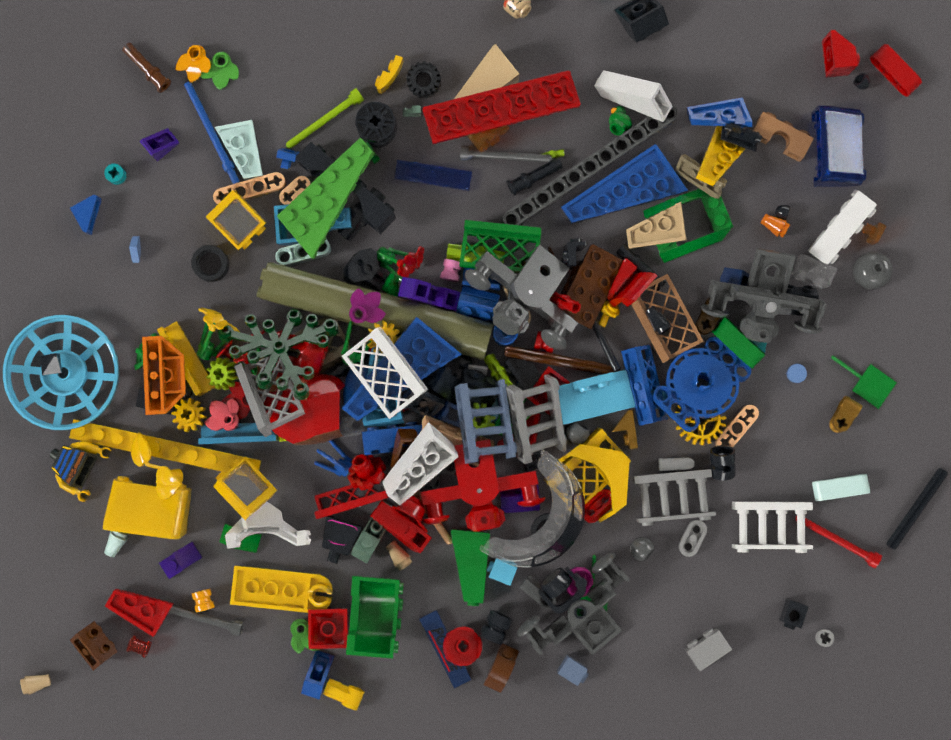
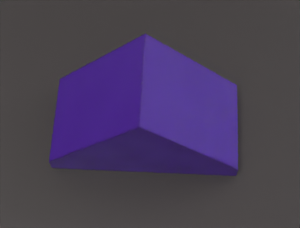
M166 128L141 139L140 143L158 162L175 148L179 141Z

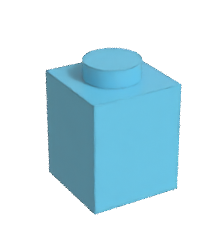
M495 559L494 562L490 561L487 568L489 578L510 586L517 566L506 564L507 562L500 559Z

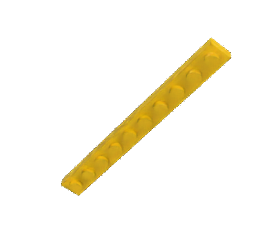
M73 419V423H77L80 421ZM89 423L82 427L71 429L69 438L131 452L132 443L137 433ZM143 434L151 448V456L221 472L223 470L225 472L231 469L229 466L236 459L240 461L244 458V456ZM247 457L260 470L262 460ZM241 470L235 474L247 477Z

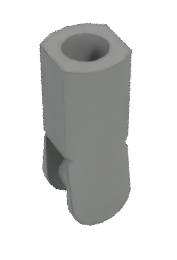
M689 457L658 458L659 471L690 470L695 464Z

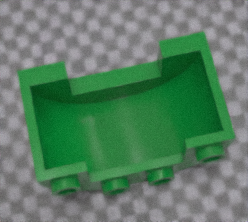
M352 576V604L346 655L393 659L394 653H398L399 641H396L397 630H401L402 618H398V612L402 611L403 599H400V594L403 595L404 583H401L398 579Z

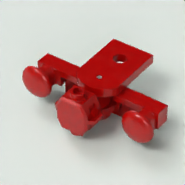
M490 439L477 441L476 446L478 448L491 447ZM463 444L455 445L454 447L459 456L454 460L458 485L421 492L423 506L426 505L428 519H423L422 522L425 524H439L448 520L450 515H444L442 502L462 499L466 503L473 505V508L465 517L467 528L474 532L500 528L505 522L504 511L496 507L492 502L500 491L521 488L524 501L517 502V504L523 507L539 505L545 501L546 497L539 498L537 485L539 484L536 471L497 478L493 454L480 456L479 466L472 468L469 464H465Z

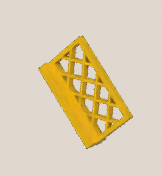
M599 427L583 443V445L600 447V444L606 440L610 444L611 450L614 448L616 451L624 453ZM572 456L560 463L544 479L546 484L571 509L572 492L570 483L568 492H560L556 488L561 482H569L568 479H565L567 475L563 468L566 472L567 467L570 469L569 477L571 482H577L576 479H572L571 471L575 468H582V479L577 480L582 482L585 504L607 485L604 479H599L597 469L595 479H585L586 468L595 467L586 465V461ZM585 482H595V490L593 492H585ZM582 501L576 508L574 507L575 514L581 511L583 507Z

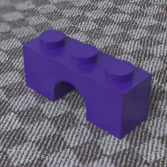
M402 277L398 296L442 309L456 311L461 292L434 286L431 283L418 279Z

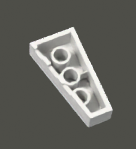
M859 190L853 191L851 194L853 196L852 199H849L842 205L839 215L836 214L827 225L828 228L821 232L807 250L825 265L833 264L839 257L837 253L840 249H845L852 240L849 238L853 233L858 234L864 226L862 222L866 218L870 219L876 212L875 207L877 204Z
M429 422L382 481L388 497L399 505L404 503L459 457L453 443Z

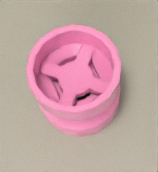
M444 259V271L441 272L440 278L459 282L460 276L458 273L462 268L459 267L460 262Z

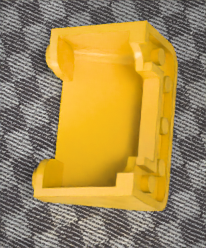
M118 476L116 479H113L103 521V529L166 539H180L186 535L192 489L186 488L187 485L182 484L170 498L161 499L157 495L156 486L136 484L130 481L129 477Z

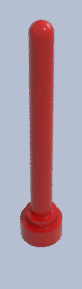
M805 518V527L864 558L870 567L875 569L882 559L881 554L875 551L867 552Z

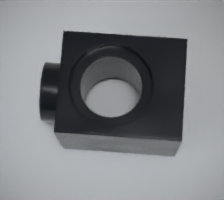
M786 598L779 620L784 622V627L795 630V627L802 629L809 606ZM796 610L797 618L790 620V612Z

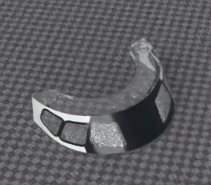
M543 449L540 451L542 455L538 460L537 467L547 480L552 494V507L547 521L536 533L527 538L505 540L493 537L484 546L481 544L479 547L481 552L509 565L536 567L556 560L574 544L583 526L585 501L577 478L564 463Z

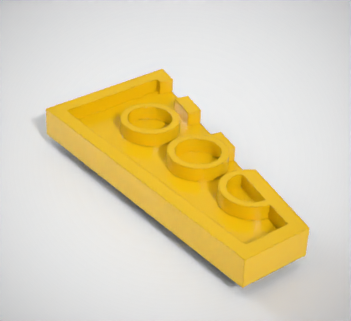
M722 126L715 128L696 179L711 186L717 183L745 150L743 147L720 140Z

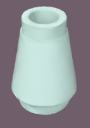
M110 531L104 553L107 556L115 557L127 542L128 533Z

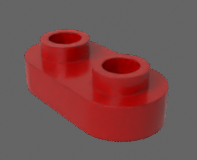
M603 489L585 504L584 520L586 522H597L612 508L610 490Z

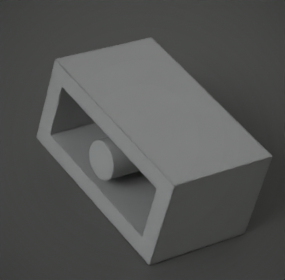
M710 628L703 633V637L698 641L697 639L690 641L684 650L696 668L702 671L730 652L732 648L717 628L714 630Z

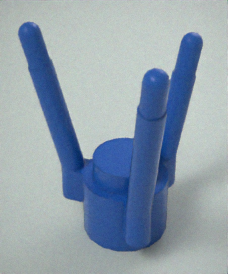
M330 440L329 443L343 459L340 458L337 461L325 452L317 449V453L335 464V466L332 468L317 461L314 464L335 473L339 477L341 475L346 477L349 473V468L352 466V459L333 440Z

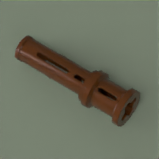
M127 43L126 45L131 51L124 46L122 49L123 53L146 74V80L151 81L157 87L159 93L168 89L171 85V80L169 78L166 79L160 73L161 70L158 67H153L132 43Z

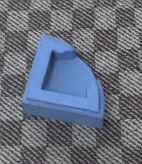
M133 236L129 246L133 263H140V236Z

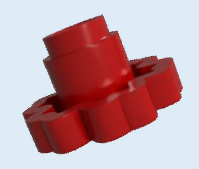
M364 454L357 455L352 460V466L349 468L350 474L347 479L353 488L359 487L361 491L371 489L374 484L381 483L385 477L386 465L380 457L375 458L373 455L365 456Z

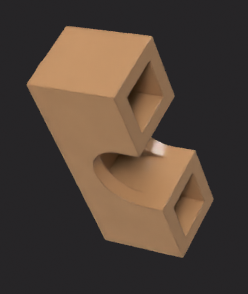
M762 112L752 131L759 132V135H762L760 142L767 144L773 135H781L786 141V148L783 154L800 162L806 155L814 138L805 130L799 131L793 128L790 122H782L776 119L777 117L774 114Z

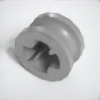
M821 629L816 633V642L820 646L829 647L833 644L834 635L831 631ZM826 632L828 633L827 637L830 639L823 644L820 635H825Z

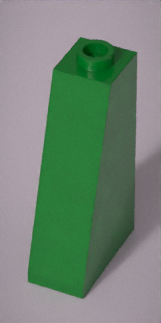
M451 529L463 600L468 602L467 605L479 606V603H483L488 559V555L481 552L480 549L488 553L490 532Z

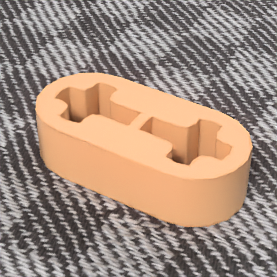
M297 177L281 191L279 199L283 205L291 203L288 200L284 201L286 199L285 194L291 195L295 192L291 196L293 201L305 190L300 188L296 191L300 186L298 184L300 181L303 183L307 182L305 184L306 188L311 184L307 177Z

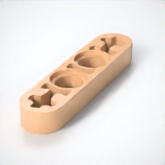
M279 172L263 175L219 188L214 192L213 200L216 204H219L221 200L217 198L220 197V193L228 195L229 190H236L239 187H243L246 190L245 195L242 197L244 200L256 198L282 190L286 185V179ZM275 177L282 179V181L279 182V186H276L275 183L269 185L271 188L268 189V185L265 181L266 179H268L269 183L274 182ZM256 182L264 184L262 191L257 192L254 190ZM235 199L231 204L238 203V201Z

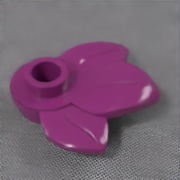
M358 288L352 293L350 298L352 307L349 311V317L353 322L363 323L367 321L376 323L385 317L386 313L378 308L381 301L380 292H370L364 295L363 291ZM356 310H361L363 315L357 317L355 314Z

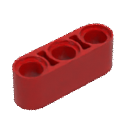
M883 44L870 57L871 63L902 95L908 97L922 84V80L917 73L889 45Z

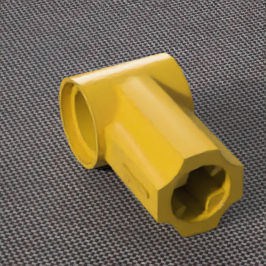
M329 678L323 695L341 702L343 706L349 709L357 710L365 691Z

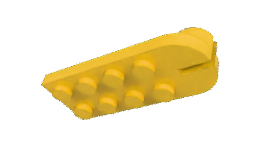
M235 565L230 605L308 613V609H327L333 597L316 595V592L332 595L333 586L330 580L321 574Z

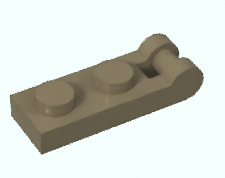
M683 154L674 171L711 197L720 198L722 188L726 186L727 180L721 177L713 187L696 179L701 164Z

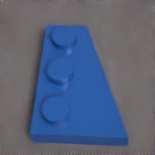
M743 97L687 107V115L691 125L725 126L726 123L729 124L731 122L741 127H752V119Z

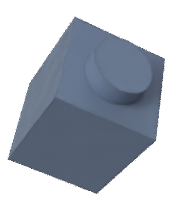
M566 655L557 670L559 675L577 686L580 682L583 684L588 677L587 667L569 655Z

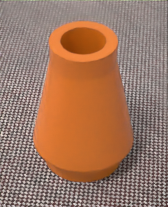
M768 214L764 215L760 223L775 236L782 238L790 227L787 220Z

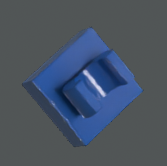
M286 148L278 149L276 158L282 159L281 168H291L292 161H297L296 157L300 152Z

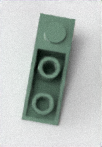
M371 517L354 545L351 555L368 563L386 529Z

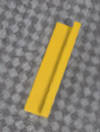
M176 321L166 328H158L159 335L163 336L184 354L185 378L194 394L200 397L214 389L215 385H209L211 379L206 378L209 375L206 368L196 355L194 348L179 323Z

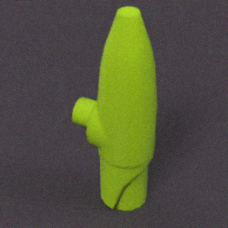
M563 149L541 153L550 155L552 159L565 156Z

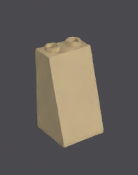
M495 44L454 99L516 84L519 81V73Z

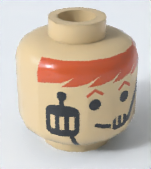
M504 0L503 8L515 19L524 18L531 11V0Z

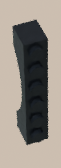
M312 142L296 157L299 165L313 177H319L337 159L333 156H327L325 154L326 150L318 144L316 146ZM358 179L353 192L360 200L366 222L381 235L396 219L395 209L386 202L384 204L380 201L381 197L372 190L370 192L367 190V185L361 179Z

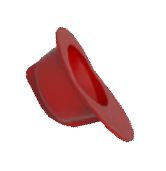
M411 496L397 507L392 506L393 509L412 521L424 532H428L421 523L425 509L419 499Z

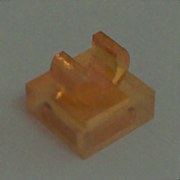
M867 223L861 232L869 236L866 242L874 245L878 243L887 226L882 223H878L875 226Z

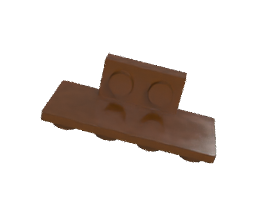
M590 244L583 260L576 261V266L572 269L561 292V295L566 294L571 299L578 301L581 304V309L578 313H572L569 310L562 311L579 324L591 329L608 296V292L623 260L594 244Z

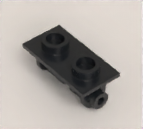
M731 122L722 126L720 140L754 152L757 151V143H760L762 135H759V132L749 129L742 132L743 127Z

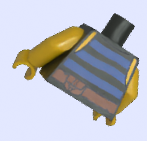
M81 441L72 443L70 446L63 445L60 450L57 448L53 449L50 453V458L54 460L51 469L55 473L60 488L72 495L76 494L81 502L87 501L85 498H82L81 493H86L90 496V491L79 489L83 488L98 458L96 453L100 454L102 458L107 459L109 457L103 456L102 452L105 449L112 451L110 448H98V445Z

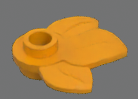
M200 45L189 47L187 53L181 55L176 64V70L186 71L190 82L198 80L202 72L208 73L211 67L210 59L206 57V51Z

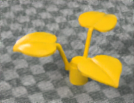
M138 432L131 447L133 462L138 467L145 464L147 467L158 469L156 473V492L161 499H168L183 484V472L181 469H169L167 466L150 464L148 461L151 459V448L143 434Z

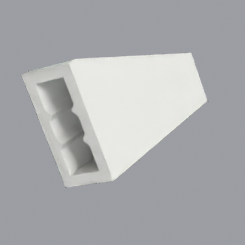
M603 70L594 85L601 97L664 122L672 108V104L660 83Z

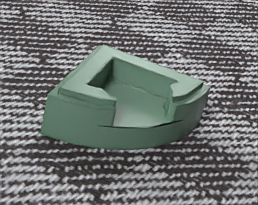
M421 106L405 107L403 109V117H421Z

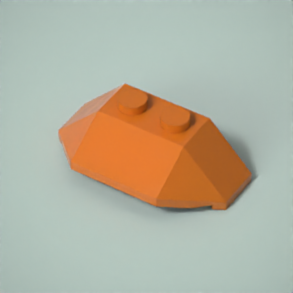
M163 336L142 337L145 415L166 414L186 394L184 354Z

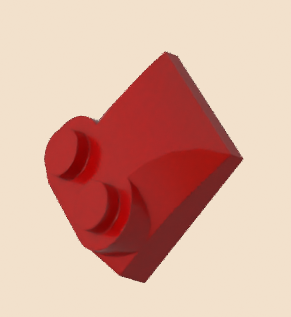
M347 608L308 609L309 649L346 648L348 635Z

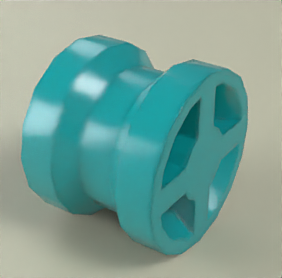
M114 163L105 168L104 175L112 184L120 185L125 182L127 173L120 165Z

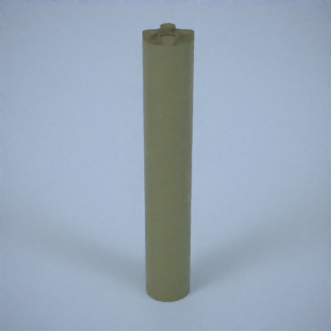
M268 262L266 269L263 268L260 279L263 280V283L258 288L257 297L262 300L349 323L352 321L349 317V311L352 307L350 301L352 293L358 288L363 291L364 295L378 291ZM380 292L381 301L378 308L386 313L382 320L376 322L380 326L382 321L387 323V327L390 323L394 324V329L400 330L396 336L400 337L415 317H417L462 355L484 360L493 323ZM356 310L355 314L357 317H361L363 312ZM367 321L363 323L353 322V325L376 329L374 323Z

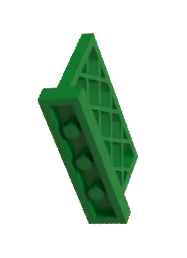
M465 220L459 267L475 269V264L481 256L474 249L483 244L488 250L487 252L501 263L510 256L515 263L507 267L514 273H519L523 268L521 263L534 252V250L528 252L523 246L528 242L536 243V247L540 245L542 228ZM468 236L477 237L479 242L471 247L467 242ZM493 238L496 239L498 244L490 249L485 241ZM512 240L515 241L517 246L509 251L504 244ZM502 246L507 253L498 258L493 251ZM521 248L526 255L517 260L513 253ZM470 252L477 258L473 262H464L465 256Z

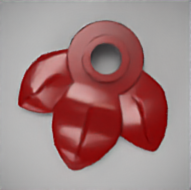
M235 382L233 387L229 386L231 394L227 395L221 402L226 404L231 398L236 400L239 404L237 416L240 420L248 415L250 407L246 402V396L241 383Z

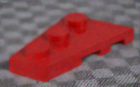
M116 588L105 604V607L154 637L174 603Z

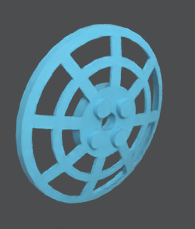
M69 315L44 317L26 326L10 344L3 364L4 388L15 410L32 424L51 430L79 428L98 418L113 400L119 382L118 356L109 338L91 322ZM64 321V333L53 334L41 340L34 332L37 328L48 323ZM72 322L90 328L100 337L91 344L83 337L72 334ZM28 337L35 346L28 353L24 366L13 365L12 362L17 348ZM63 339V350L52 352L46 346L49 342ZM71 340L80 342L88 349L79 356L71 351ZM103 344L107 345L112 355L114 374L104 373L103 362L97 351ZM39 350L44 355L60 354L61 367L68 370V376L62 379L59 374L42 375L41 367L31 366L34 356ZM92 355L97 362L98 372L87 371L85 361ZM11 372L23 373L24 385L30 396L19 402L13 390ZM30 374L40 375L43 386L37 391H34L31 385ZM86 380H97L94 390L87 396L82 389ZM103 381H113V386L107 400L97 409L92 400L99 393ZM48 391L58 395L56 407L47 404L41 397ZM76 393L82 401L77 405L64 407L66 396ZM36 402L42 408L55 412L53 424L37 419L25 408ZM85 406L91 413L90 417L77 423L61 424L63 413L75 412Z

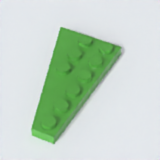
M359 138L277 215L278 219L312 259H315L319 247L326 240L327 233L334 226L348 201V196L355 189L357 180L364 173L374 155L373 150L362 138Z

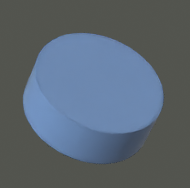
M793 364L787 369L786 374L788 380L792 383H800L806 379L807 371L803 365Z

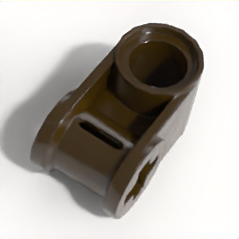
M708 297L704 305H709L710 297ZM701 309L695 326L700 335H707L714 329L720 318L710 316ZM704 322L707 323L706 327H708L705 330L703 329L702 323Z

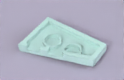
M248 120L215 127L243 179L249 180L263 176L253 121Z

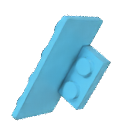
M626 370L560 385L558 390L563 425L635 407Z

